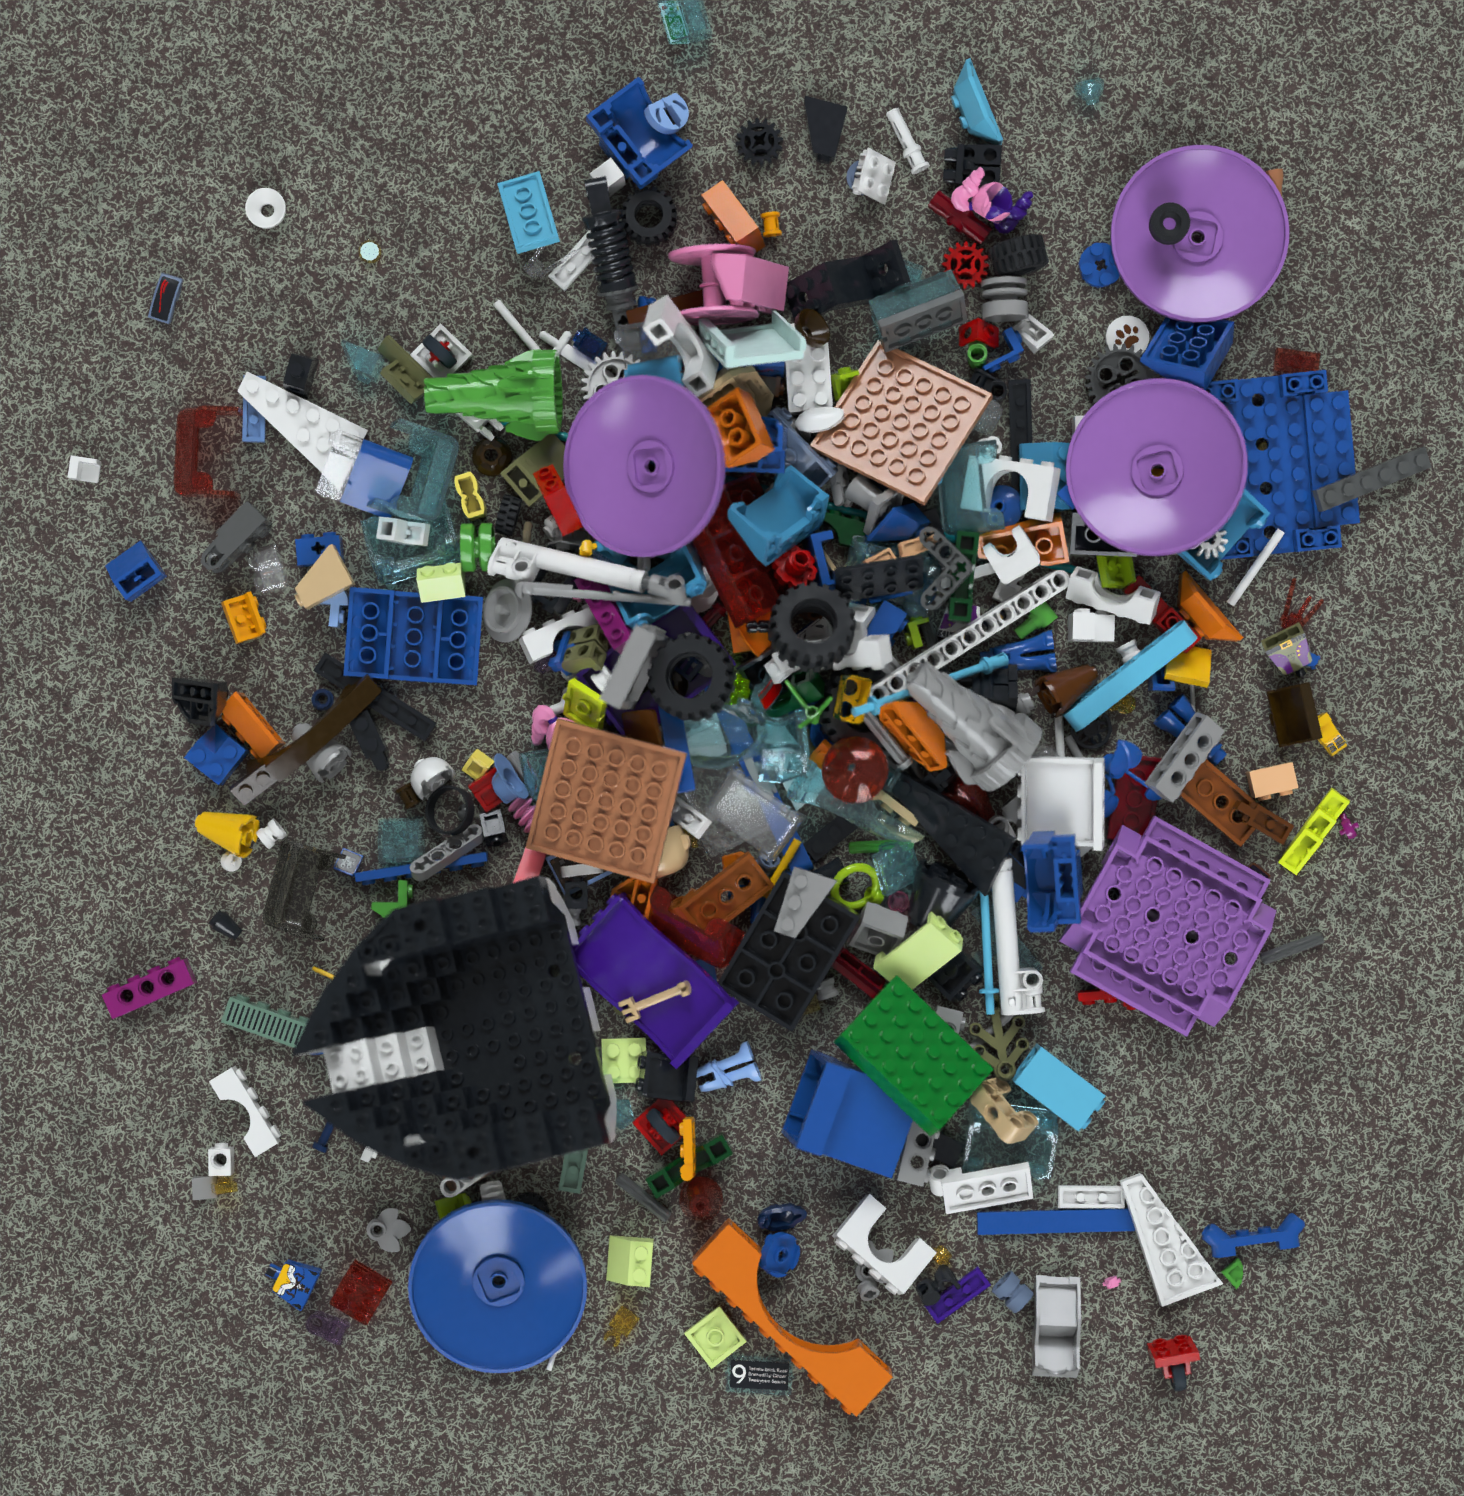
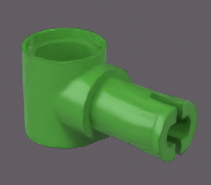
M978 340L968 344L967 361L971 368L977 367L982 369L987 364L986 344ZM978 353L981 354L983 358H981L980 360H975L972 358V355Z
M1045 601L1031 610L1028 615L1029 618L1014 629V631L1022 640L1037 628L1044 629L1057 619L1058 616Z

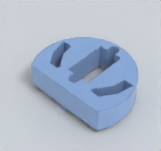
M677 93L650 104L644 110L648 123L656 131L663 134L677 133L686 124L689 117L687 104ZM665 110L668 111L673 121L675 122V125H673Z

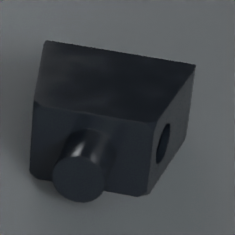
M292 353L283 380L285 390L301 398L308 399L319 359L299 353Z

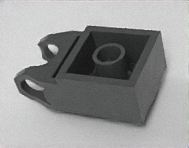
M246 501L216 531L219 536L203 552L200 563L208 571L212 570L214 573L225 571L244 552L246 554L251 552L256 546L254 542L259 537L264 538L271 531L270 526L273 523L258 508ZM218 556V563L212 566V559Z

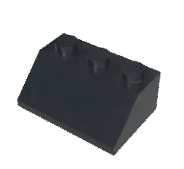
M1076 508L1072 510L1070 554L1137 557V554L1120 550L1103 541L1084 523Z

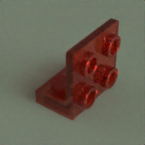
M354 1260L329 1304L360 1323L368 1325L381 1300L390 1288L392 1281L359 1261Z

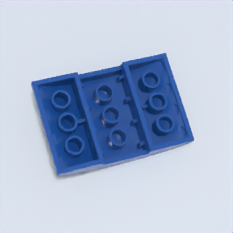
M350 587L343 676L364 677L368 674L373 679L477 685L483 597L465 596L421 603L419 593Z

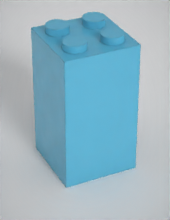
M1037 1043L1017 1068L1015 1076L1011 1079L1077 1131L1081 1128L1085 1129L1091 1121L1090 1116L1094 1110L1099 1111L1105 1103L1103 1100L1105 1095Z

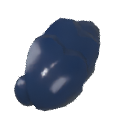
M792 1203L773 1204L759 1213L757 1222L761 1229L770 1231L790 1229L803 1221L807 1216V1212L803 1207Z

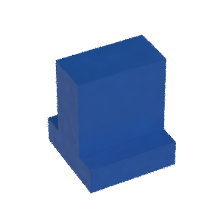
M811 1049L781 1133L798 1149L818 1156L823 1154L892 1178L913 1120L860 1068Z

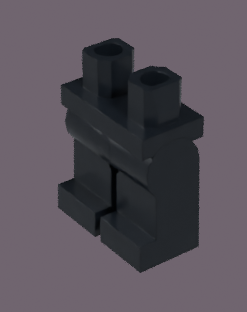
M958 144L957 148H945L944 162L956 163V170L944 169L943 183L955 184V188H957L978 167L983 168L985 172L979 188L991 182L1000 183L1002 145Z
M1008 664V668H998L987 675L980 672L960 679V685L971 686V688L966 689H970L975 694L988 699L992 703L1005 706L1014 712L1017 710V664Z

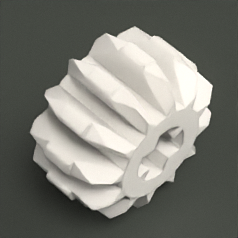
M1226 530L1218 531L1212 536V545L1209 542H1203L1191 548V550L1198 548L1199 550L1196 553L1198 557L1202 552H1205V559H1209L1210 552L1214 558L1218 557V551L1224 552L1225 550L1221 544L1228 543V539L1221 538L1227 533Z
M499 1180L489 1181L481 1185L482 1201L506 1200L502 1183Z

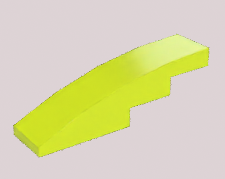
M1331 788L1312 812L1278 863L1297 875L1322 844L1323 838L1337 822L1336 819L1350 803V800Z

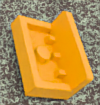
M251 591L221 602L236 644L258 638L266 633L265 620L263 617H260L258 612V600L252 595Z

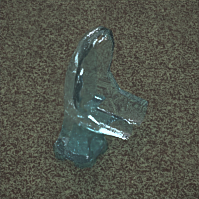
M738 698L737 704L723 705V710L719 714L714 713L712 718L707 720L703 718L697 722L691 720L684 721L691 764L698 768L719 770L764 753L791 752L802 759L810 758L807 727L798 728V725L806 720L804 709L796 710L785 717L773 718L761 713L753 702Z
M856 752L845 774L841 776L826 774L815 762L806 758L785 796L795 803H805L828 810L843 817L864 831L887 840L917 843L925 837L876 809L870 789L883 761L867 752H863L862 755Z

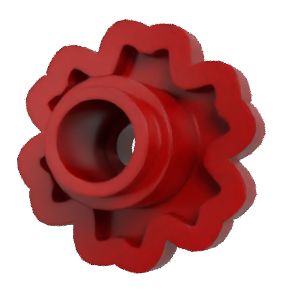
M795 545L772 562V567L776 570L774 577L781 585L788 584L789 588L793 587L794 590L797 584L805 583L806 586L815 579L817 568L813 566L815 559L808 550H801Z

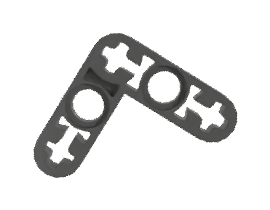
M925 527L920 532V542L947 567L921 596V605L925 609L933 611L940 608L972 573L973 565L939 530L933 527ZM927 532H934L933 538L937 542H940L941 539L943 540V542L937 545L935 550L933 547L936 545L932 541H925L927 539L925 535ZM944 546H949L952 550L951 556L947 559L942 558L940 555V550ZM966 562L965 568L967 569V571H960L956 575L960 578L957 581L953 575L949 574V572L952 571L953 573H956L959 569L957 564H964ZM948 577L952 580L953 585L951 589L944 590L941 587V581ZM935 587L938 589L939 592L944 594L943 597L941 595H938L934 599L936 602L935 605H927L929 601L927 599L928 595L933 597L937 593V591L934 590Z

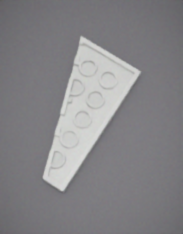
M246 372L238 393L340 490L368 430L256 375Z
M1139 1173L1119 1180L1159 1305L1163 1307L1222 1285V1281L1216 1276L1210 1265L1173 1218L1170 1211L1159 1199L1144 1176Z

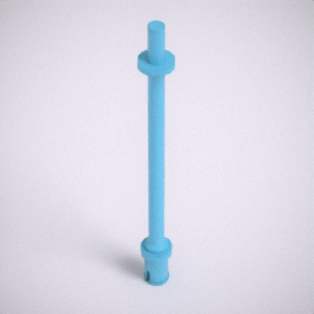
M1004 652L989 658L987 656L982 657L979 664L948 675L955 681L980 672L987 675L995 669L1008 666L1009 659ZM908 689L880 699H876L872 695L867 698L866 704L852 708L851 713L854 717L868 712L875 716L880 713V707L884 704L901 701L912 696Z
M980 892L985 988L980 989L979 993L985 994L986 1014L992 1015L995 1014L994 993H998L999 989L993 988L989 894L984 896Z

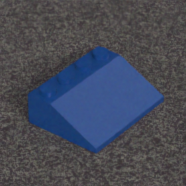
M1165 317L1140 358V362L1166 379L1187 382L1206 391L1233 344L1234 322L1220 320L1210 323H1187Z

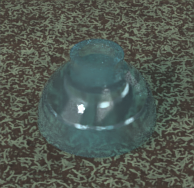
M1091 78L1080 81L1074 86L1075 93L1080 99L1086 101V105L1099 103V97L1104 90V80L1102 78Z

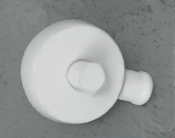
M229 851L222 855L221 866L226 871L233 872L241 866L242 859Z

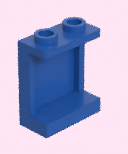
M832 530L807 536L802 540L804 550H808L815 559L813 566L817 568V573L813 582H817V586L823 587V584L829 585V589L834 591V580L830 579L822 544L834 538Z

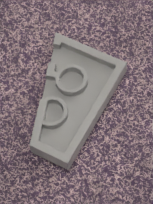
M794 867L774 931L796 938L838 880Z

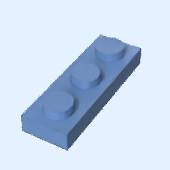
M258 376L266 380V376ZM243 397L242 442L265 443L266 419Z

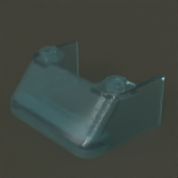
M398 418L391 423L390 428L410 434L408 441L410 451L422 457L411 496L398 495L390 503L375 498L367 503V507L400 518L427 522L433 521L441 513L458 455L459 443L452 436Z

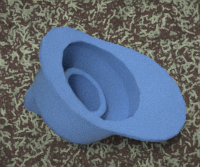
M496 754L494 756V764L497 771L492 777L494 792L505 804L518 797L527 799L529 796L528 790L509 760L502 754Z

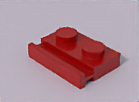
M496 767L468 785V788L486 813L503 802L492 787V777L497 771Z

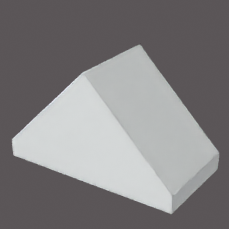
M1028 314L1027 319L1021 320L1013 327V330L1019 332L1023 342L1034 354L1054 336L1052 331L1030 314Z

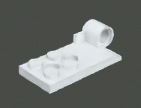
M1028 1162L962 1174L961 1167L949 1169L945 1165H935L930 1168L929 1182L931 1192L936 1196L944 1197L946 1214L1033 1199ZM1007 1183H1013L1012 1185L1005 1186Z

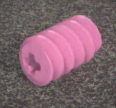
M518 797L508 808L509 812L516 811L513 815L514 819L521 818L518 823L520 826L526 825L523 830L525 833L530 831L536 805L531 806L534 800L533 797L528 799Z

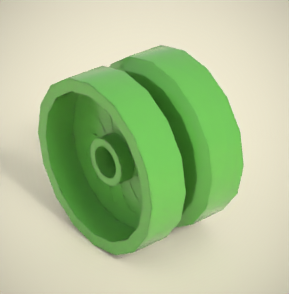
M461 523L460 556L462 571L475 572L479 558L480 568L483 572H488V562L496 548L493 523H481L478 537L473 523Z

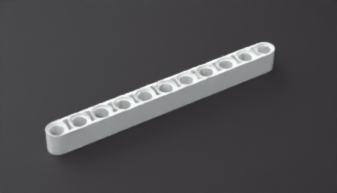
M1063 570L1047 573L872 684L869 696H872L875 689L879 691L880 698L907 689L906 678L909 675L911 666L916 669L927 661L929 655H932L935 660L933 666L937 670L1067 588L1070 579L1069 575ZM1055 575L1060 580L1059 586L1054 584L1053 579ZM1037 587L1042 591L1040 598L1036 595ZM1019 598L1024 601L1023 609L1018 606ZM1002 609L1006 612L1005 620H1002L1000 617ZM983 621L988 623L987 632L982 629ZM965 632L970 634L971 640L969 643L964 641ZM948 643L953 648L950 655L946 652V645ZM893 678H895L898 681V687L896 690L893 689L891 686V680Z

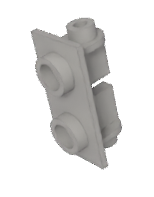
M557 527L552 531L554 541L549 542L548 545L556 546V549L561 551L573 549L575 553L579 554L581 543L584 540L593 542V537L589 532L579 530L574 531L573 537L572 533L562 536Z

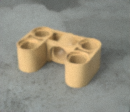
M997 1077L984 1080L969 1098L972 1105L978 1109L995 1130L998 1137L1005 1143L1012 1144L1025 1140L1039 1123L1036 1116L1029 1111L1016 1112L1008 1103L1005 1097L1010 1093L1011 1087L1007 1081L999 1080Z

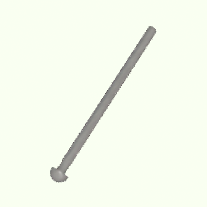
M521 581L515 586V594L522 599L524 594L675 605L669 603L667 598L657 595L621 593L619 591L607 593L572 589L573 585ZM686 597V600L678 604V606H691V598Z

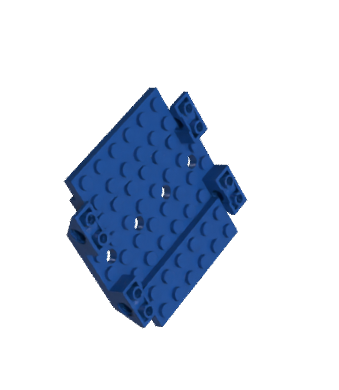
M1326 370L1210 382L1206 391L1217 398L1229 410L1236 420L1245 441L1248 460L1245 489L1271 513L1267 517V522L1261 528H1249L1221 560L1259 556L1270 540L1264 535V529L1267 526H1272L1275 531L1280 529L1285 533L1271 554L1342 547L1340 525L1360 523L1358 497L1326 511L1318 512L1312 491L1356 473L1348 390L1328 392ZM1255 394H1260L1263 397V403L1259 407L1252 403V397ZM1259 438H1263L1267 442V447L1263 451L1258 450L1256 447V441ZM1263 482H1267L1271 486V491L1267 495L1262 494L1260 491V485Z

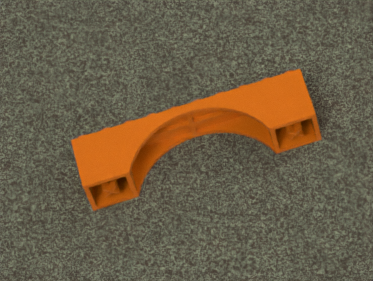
M728 1218L693 1256V1270L700 1277L705 1275L710 1281L709 1285L716 1292L722 1291L726 1295V1301L734 1308L738 1306L743 1311L742 1315L750 1323L754 1321L759 1326L758 1330L766 1338L770 1336L776 1342L774 1345L783 1354L785 1352L790 1354L792 1357L791 1361L799 1369L805 1368L808 1372L807 1376L815 1384L820 1382L825 1388L824 1392L831 1399L836 1397L841 1403L840 1407L847 1414L853 1413L857 1417L893 1378L891 1368L860 1339L843 1344L821 1345L799 1339L784 1330L769 1314L759 1293L757 1270L761 1258V1247Z

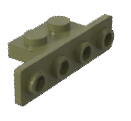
M390 335L386 336L378 347V351L390 364L384 367L380 374L412 404L424 396V379L433 377Z

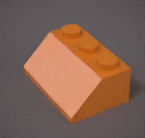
M737 387L707 407L721 436L725 466L727 468L759 461L774 451L773 443L751 393Z
M235 692L231 695L222 711L223 715H221V718L228 726L232 724L237 730L235 732L236 736L243 743L246 741L251 746L249 751L256 759L272 755L286 744L244 693Z

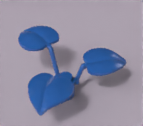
M1118 740L1114 754H1107L1103 757L1105 758V772L1107 773L1105 778L1110 786V791L1105 789L1104 818L1110 816L1119 803V798L1114 795L1115 788L1112 778L1119 779L1125 773L1147 787L1145 792L1147 799L1151 801L1162 799L1145 784V781L1129 771V769L1136 767L1142 759L1140 748L1131 742Z

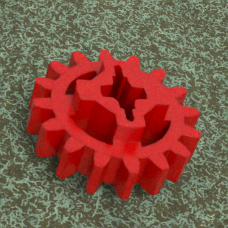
M965 241L961 247L957 242L955 250L949 247L948 252L950 255L944 254L943 259L947 262L941 264L942 268H946L942 275L949 276L948 284L952 281L955 282V289L959 285H962L963 290H966L967 285L974 289L975 282L981 285V277H986L988 274L984 271V269L989 268V264L984 263L988 259V255L982 256L981 254L984 249L976 250V243L969 247L968 242ZM961 252H969L971 254L963 255ZM951 260L956 264L953 272L951 270ZM971 260L968 268L960 270L962 262L965 264ZM977 260L979 261L980 265L979 272H977V269L975 268V262ZM960 276H968L969 279H968V280H963V279H960L959 277H960Z

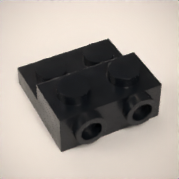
M962 950L929 976L928 979L949 1001L956 1002L958 1000L960 1002L968 995L967 989L972 984L974 986L983 979L982 973L984 969L971 955L966 954Z

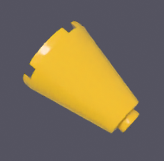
M203 812L197 816L195 827L198 833L237 857L246 858L253 850L249 848L252 840L255 843L257 841L256 831L260 829V822L255 819L257 818L256 816L249 814Z

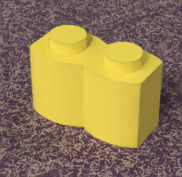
M471 472L455 476V487L462 497L461 505L465 515L471 521L485 517L487 514L486 504L480 496V486L476 477Z

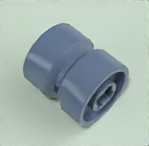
M1008 1271L991 1290L1000 1300L1005 1299V1305L1013 1313L1020 1311L1034 1294L1025 1284H1020V1279L1012 1271Z

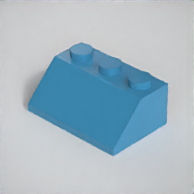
M1042 442L1019 444V462L1020 458L1033 460V464L1041 465V461L1054 463V467L1061 469L1058 493L1067 484L1066 460L1070 443ZM1020 474V510H1026L1028 485ZM1056 496L1054 512L1071 510Z

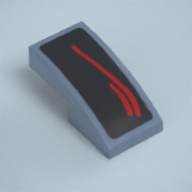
M161 273L148 318L167 324L171 323L175 304L180 296L183 279Z

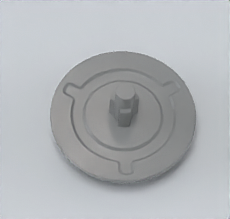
M504 579L495 584L489 591L483 608V620L487 632L493 639L505 643L518 639L524 633L532 615L531 595L524 594L523 599L519 598L515 594V580Z

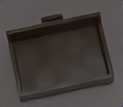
M1310 682L1266 692L1271 710L1269 719L1271 725L1275 728L1279 748L1323 738Z

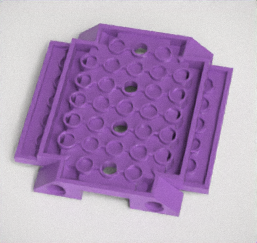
M1156 816L1152 817L1143 836L1121 825L1101 862L1103 866L1083 903L1080 902L1081 924H1068L1059 942L1079 952L1069 972L1186 1037L1197 1018L1214 1027L1230 1009L1272 930L1276 910L1262 903L1261 899L1271 880ZM1112 887L1117 888L1120 893L1116 900H1111L1108 896V891ZM1150 909H1155L1158 912V918L1154 922L1149 921L1147 918V913ZM1191 930L1197 934V939L1194 943H1189L1186 940V934ZM1228 952L1234 953L1236 957L1232 965H1228L1225 962V955Z

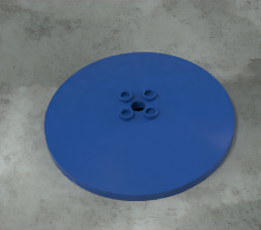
M501 1199L484 1200L464 1205L450 1212L435 1223L424 1236L415 1252L408 1280L409 1302L420 1331L428 1342L443 1356L472 1370L487 1373H509L524 1370L545 1361L559 1351L570 1339L584 1312L587 1296V1274L577 1244L567 1230L553 1217L534 1206L522 1202ZM495 1276H502L505 1279V1283L496 1285L493 1282V1278Z

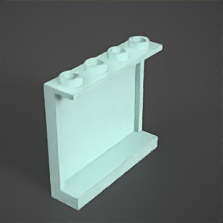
M772 310V323L728 329H718L708 318H699V338L725 368L804 359V351L806 350L805 338L776 310Z

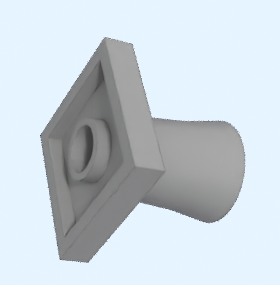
M859 474L852 480L845 492L846 499L868 511L863 532L868 536L894 507L902 505L904 495L890 488L884 492L881 491L868 477Z

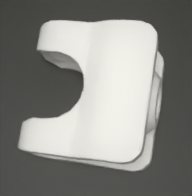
M1020 525L1012 529L1013 537L1017 543V547L1012 553L1002 554L991 543L983 546L985 556L1003 584H1008L1021 577L1040 563L1038 551Z

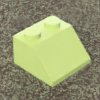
M446 563L440 566H424L417 569V584L421 603L465 597V572L462 571L461 563Z
M610 1235L606 1280L627 1286L650 1287L654 1239Z

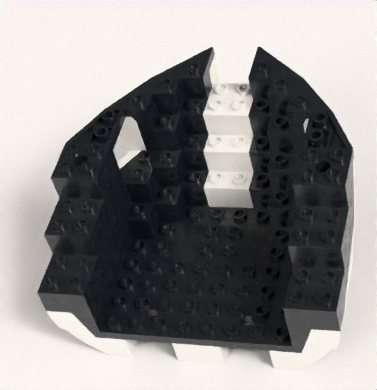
M536 876L496 888L484 887L448 898H432L393 909L354 948L323 990L292 1052V1056L324 1052L333 1093L302 1101L303 1104L356 1143L406 1167L454 1181L499 1172L613 1142L616 1136V1092L611 1074L604 1075L596 1045L594 1032L600 1031L590 987H582L573 950V946L579 944L575 924L555 884L547 877ZM555 964L560 968V974L557 977H553L550 974V968ZM575 1052L581 1055V1062L578 1065L573 1064L571 1061V1056Z

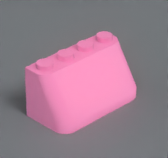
M711 253L710 263L724 297L730 301V305L753 308L764 314H772V310L784 311L789 267L749 255Z

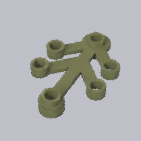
M994 995V1001L996 1002L995 1014L990 1015L994 1037L982 1029L979 1023L970 1024L968 1032L971 1036H978L997 1050L998 1059L986 1052V1048L983 1045L979 1044L973 1047L975 1051L977 1047L982 1049L983 1053L980 1056L994 1067V1074L999 1080L1008 1081L1015 1076V1062L1022 1052L1028 1049L1029 1041L1026 1038H1018L1015 1041V1049L1007 1058L1006 1048L1018 1030L1025 1026V1019L1022 1016L1012 1018L1011 1026L1003 1035L999 1013L1001 1010L1000 996ZM1016 1018L1022 1022L1020 1027L1015 1025ZM973 1025L979 1028L977 1034L972 1032ZM1020 1040L1025 1042L1023 1049L1018 1045ZM1002 1066H1006L1008 1068V1072L1006 1074H1003L1001 1072Z

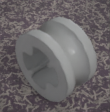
M865 1280L857 1287L863 1301H871L879 1295V1289L874 1280Z

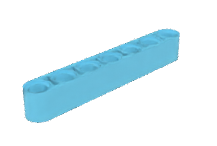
M1185 620L1179 621L1083 695L1062 715L1075 732L1082 730L1197 640V636Z

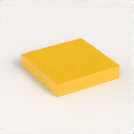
M1193 646L1187 654L1182 651L1165 665L1164 679L1208 688L1212 650Z

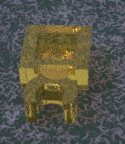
M621 1305L609 1322L613 1329L605 1333L603 1340L606 1341L609 1336H614L616 1341L613 1347H617L620 1343V1335L623 1334L627 1337L640 1317Z

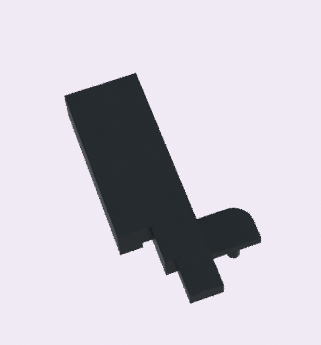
M922 1133L917 1135L916 1143L918 1146L926 1145V1135ZM940 1133L939 1138L934 1139L933 1148H936L934 1159L954 1168L964 1144Z

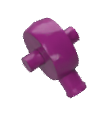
M1341 813L1339 818L1342 821L1343 829L1339 830L1340 835L1346 834L1349 839L1355 838L1357 836L1355 829L1359 827L1358 823L1352 824L1350 819L1347 818L1346 813Z

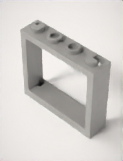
M649 624L635 626L599 698L600 700L618 709H635L650 679L647 673L648 669H651L652 666L650 663L652 656L656 657L658 654L656 650L660 646L664 647L667 644L666 641L670 639V637L665 635V630Z

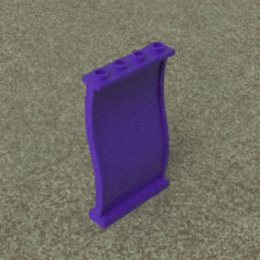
M625 892L619 895L614 894L606 902L607 908L604 911L600 909L593 916L594 922L591 926L586 925L578 933L581 936L578 939L579 944L574 945L573 950L579 974L619 1011L628 1008V1004L623 1007L618 1005V1002L633 996L636 1003L673 988L680 982L688 981L692 988L689 995L682 997L679 994L639 1011L641 1017L633 1021L660 1047L671 1060L670 1064L677 1069L739 1002L734 997H730L695 960L651 924L630 902ZM628 1013L625 1016H632V1013Z

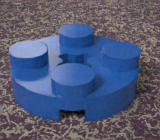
M1094 243L1084 250L1078 263L1083 280L1090 286L1097 288L1115 283L1120 275L1114 263L1111 245L1107 243ZM1104 260V265L1107 266V269L1102 268L1098 271L1095 262Z
M786 1232L767 1235L761 1251L760 1268H763L766 1273L777 1278L788 1275L785 1273L789 1269L793 1270L799 1260L800 1247L796 1244L795 1240L797 1239Z

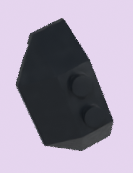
M172 677V700L174 704L178 703L179 710L186 720L192 724L214 726L227 704V697L229 695L227 682Z

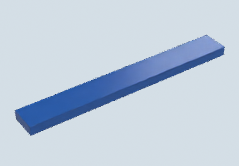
M1128 1208L977 1212L978 1235L1135 1231Z

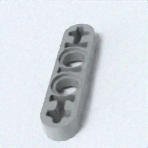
M477 824L469 825L462 833L451 836L412 862L410 865L412 878L416 881H424L481 844L484 840L482 827ZM454 845H461V847L457 849H451V847ZM437 856L444 857L443 859L438 861L433 860Z

